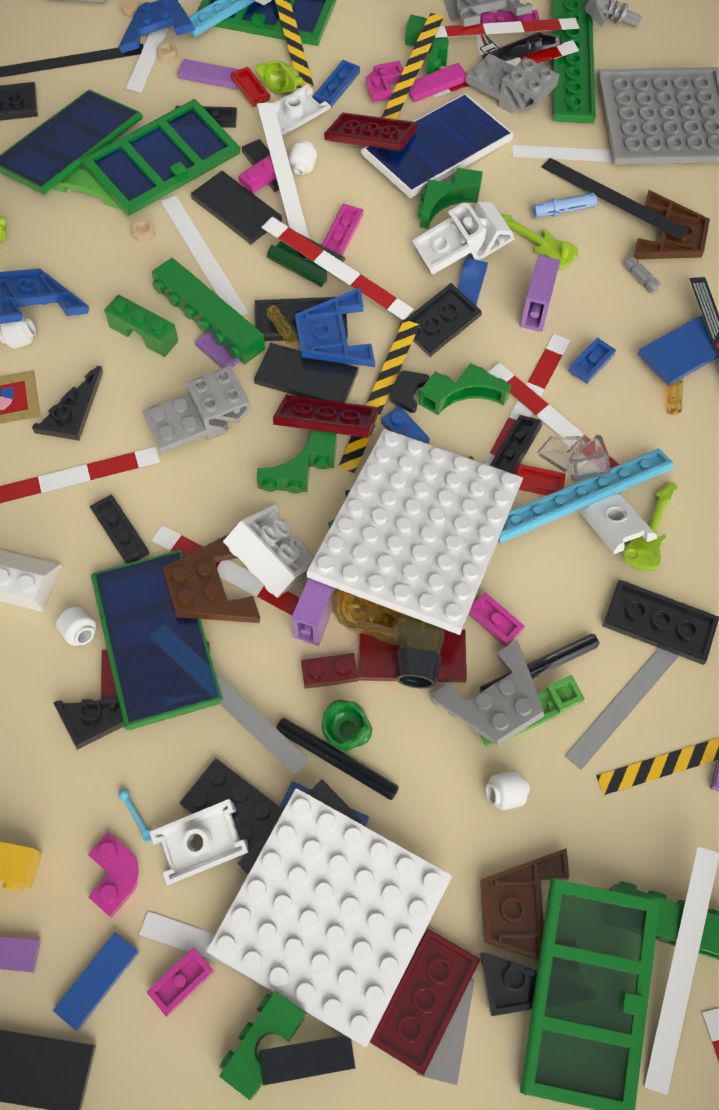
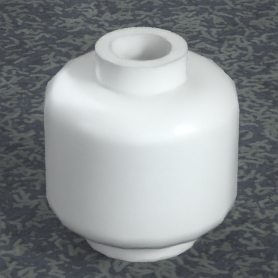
M304 140L294 143L288 156L292 171L297 175L312 172L317 159V151L314 145Z
M24 316L20 322L0 324V340L12 349L31 344L34 336H36L33 322Z
M75 606L64 610L56 621L58 633L68 644L73 646L89 643L96 632L95 620L82 607Z
M515 770L492 775L485 787L488 802L500 811L523 806L530 792L528 781Z

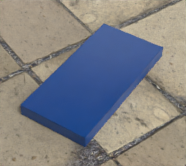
M702 315L642 347L637 354L668 386L718 358Z

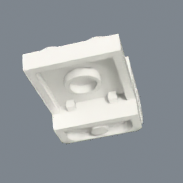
M478 201L474 209L470 204L462 203L448 211L450 218L415 238L412 242L429 271L434 275L469 253L473 259L481 260L515 239L511 229L492 202Z

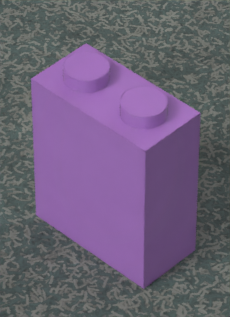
M537 256L520 327L543 331L560 264L559 259Z
M311 578L307 579L292 616L295 639L316 646L320 645L339 597L340 589Z

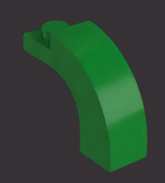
M410 14L406 25L405 45L415 46L427 18ZM448 37L434 38L428 51L426 75L440 70L441 66L446 67L449 46Z

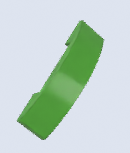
M65 168L55 169L49 180ZM78 168L52 188L64 193L68 189H73L103 198L104 205L120 209L85 169ZM110 179L130 201L133 196L132 191Z
M572 675L547 686L546 690L537 693L544 711V717L518 734L564 713L585 700ZM480 735L485 746L494 744Z

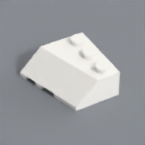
M274 504L241 520L223 542L229 547L230 552L246 565L248 571L264 584L266 590L278 598L307 574V570L314 558L303 542L292 536L290 533L292 526L288 521L283 522L278 515L280 509Z

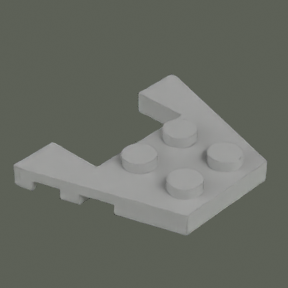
M454 0L463 27L480 24V15L484 12L496 13L499 9L507 8L513 14L519 16L532 13L533 4L529 2L526 5L521 4L520 0Z
M517 640L497 652V658L510 674L465 702L450 682L429 694L432 703L442 706L450 715L460 718L469 724L471 729L497 746L544 717L542 705Z

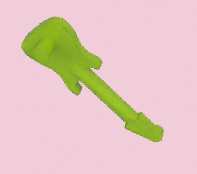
M501 214L511 230L538 245V247H533L534 253L559 259L558 269H564L576 258L578 248L575 245L554 238L545 229L541 231L542 238L512 220V216Z
M675 483L667 484L656 494L655 499L657 502L648 526L655 534L666 504L669 503L672 494L677 490ZM666 535L657 536V539L646 542L642 536L635 538L625 548L622 555L623 561L633 565L636 570H656L661 562L660 546L664 543Z

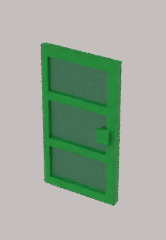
M551 878L520 1093L593 1110H635L660 901Z

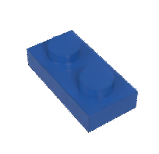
M597 337L570 365L568 371L588 384L612 359L616 349Z
M401 406L381 418V424L387 430L426 444L430 443V438Z

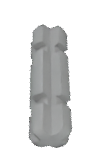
M634 256L628 258L625 261L624 267L629 272L633 271L631 274L643 286L646 284L645 288L650 293L657 291L661 283L655 277L652 278L653 275L641 263L638 264L639 261Z

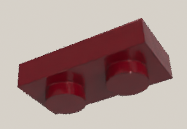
M354 653L301 660L305 689L358 682Z

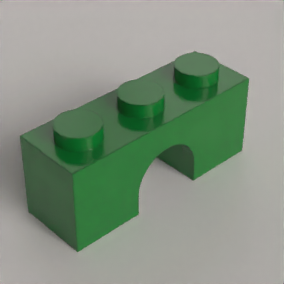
M119 294L104 309L111 329L126 337H129L135 331L143 338L148 349L163 357H166L179 342L175 324Z
M277 991L272 996L268 993L265 995L257 1008L260 1014L254 1024L249 1021L238 1037L242 1042L235 1052L229 1050L219 1066L223 1069L219 1077L248 1100H253L262 1086L261 1067L257 1056L259 1042L270 1034H277L290 1042L307 1015Z

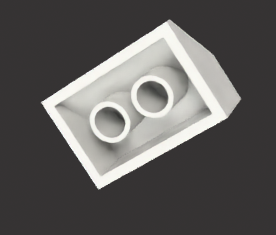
M0 549V601L43 612L62 567L61 564Z

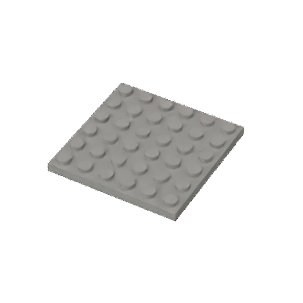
M718 67L598 70L597 79L614 165L719 163Z

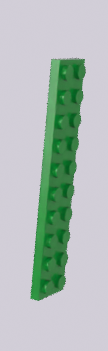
M552 0V19L576 18L579 29L552 30V34L562 37V43L573 40L579 49L577 52L552 59L553 71L560 74L558 85L553 89V121L595 122L593 21L591 15L585 10L588 0Z

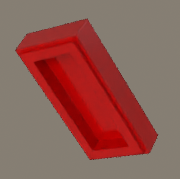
M249 67L231 73L232 81L253 107L257 106V103L270 101L271 95Z
M520 464L515 472V475L523 477L519 488L522 491L548 496L564 488L565 473Z

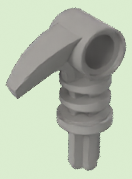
M588 0L585 5L586 12L601 27L607 25L605 18L607 16L611 20L614 18L617 24L623 21L634 27L639 25L642 18L641 15L628 10V4L623 3L621 5V2H615V0Z

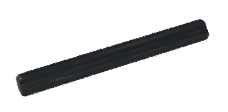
M591 633L528 663L527 667L531 678L534 679L598 648L600 643L596 635ZM510 673L482 685L479 689L480 693Z
M282 718L277 724L276 729L282 735L387 799L392 800L396 796L399 787L395 783L288 719Z

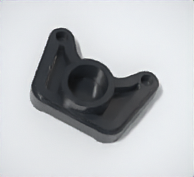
M405 370L401 371L390 391V401L410 413H415L418 404L413 397L416 390L423 387L429 380V375Z

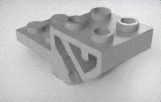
M489 53L466 76V83L498 99V107L509 113H516L520 108L523 112L536 108L558 85L560 74L526 57L516 66H513Z
M231 365L185 382L187 394L143 410L145 419L161 453L205 436L208 441L222 436L228 431L226 421L239 423L251 410L250 402Z

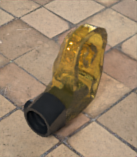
M335 588L331 598L332 611L340 625L352 632L373 636L389 645H398L399 650L396 652V680L398 683L419 689L432 688L436 685L442 662L440 653L445 637V629Z

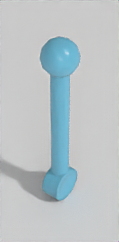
M126 789L120 790L118 797L120 800H124L142 831V839L150 842L152 840L150 836L151 830L146 828L129 799V791Z

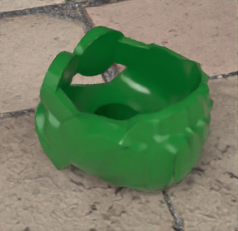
M334 700L323 713L321 725L323 735L335 747L343 751H349L355 747L363 746L370 740L373 732L372 725L362 707L355 701Z

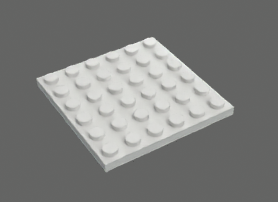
M296 788L206 952L272 992L277 991L297 1007L367 1048L452 875Z

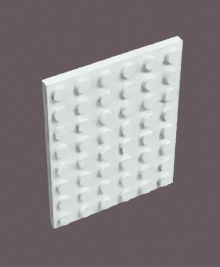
M383 429L309 566L307 577L460 635L523 477Z

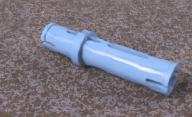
M594 193L558 200L553 198L548 202L532 204L531 213L534 218L547 215L554 217L563 212L595 207L597 198Z

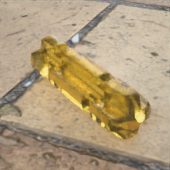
M278 306L268 307L267 316L273 321L272 323L280 335L284 336L285 342L287 344L296 342L297 334L291 328L292 326L285 316L280 313L281 311Z
M683 378L668 386L669 404H667V412L674 416L679 415L682 411Z

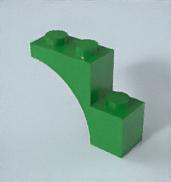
M457 168L456 176H451L450 183L428 180L427 188L422 189L421 202H423V205L419 204L417 218H421L420 228L429 229L433 218L441 210L451 205L477 203L483 171Z
M470 363L456 382L452 381L450 377L435 371L421 388L418 404L437 415L451 404L466 399H487L504 406L509 399L512 385L488 373L484 368Z
M312 430L307 445L295 458L279 466L257 469L258 489L268 492L276 490L288 491L290 493L308 492L310 467L318 469L335 468L337 434Z

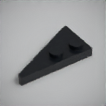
M538 32L483 54L482 60L489 53L501 60L522 57L531 52L562 45V37Z
M96 366L95 369L90 370L84 376L86 380L78 388L73 387L57 405L48 410L49 415L40 424L36 422L33 425L34 433L79 441L103 375L102 366Z
M143 696V699L131 700L134 716L166 706L163 697ZM102 698L97 701L82 699V702L63 703L62 700L53 702L77 750L124 727L118 698Z
M480 952L490 1015L497 1016L531 1010L537 970L486 952ZM550 975L546 1007L597 999L594 989Z

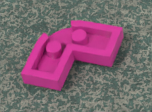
M400 60L376 65L373 67V71L366 76V88L372 102L391 98L392 90L389 84L398 82L404 70Z
M107 832L90 851L88 856L109 874L88 898L112 918L137 888L139 867L133 853Z

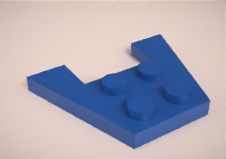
M178 0L145 2L137 8L118 47L121 53L138 49L140 47V36L174 26V31L178 36L195 31V28Z
M40 268L0 272V324L22 321L23 314L18 307L58 303L66 316L88 314L89 306Z
M360 288L295 314L301 357L375 367L372 344L348 346L342 314L363 312Z

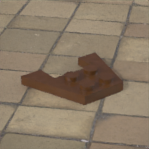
M648 190L645 207L679 223L689 230L681 239L661 230L659 242L638 238L633 256L637 260L701 258L705 249L710 219Z
M228 535L163 567V577L175 617L260 623V615L253 596L227 601L215 562L238 558L230 552L229 547L223 542Z
M567 848L480 880L484 943L539 961L544 927L540 880H551V878H558L559 880L569 879ZM555 940L556 944L576 948L575 940ZM553 956V966L574 973L579 972L577 961Z

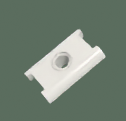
M305 85L273 103L282 136L331 109V106L326 101L319 104L312 98L313 89L309 85Z
M619 492L578 510L613 554L624 551V542L640 536L646 542L657 539V535Z
M230 799L150 831L153 844L162 843L170 870L163 872L167 885L249 852L247 839L240 840L231 814L236 812V808ZM196 834L201 835L203 838V847L200 850H197L193 845V839Z

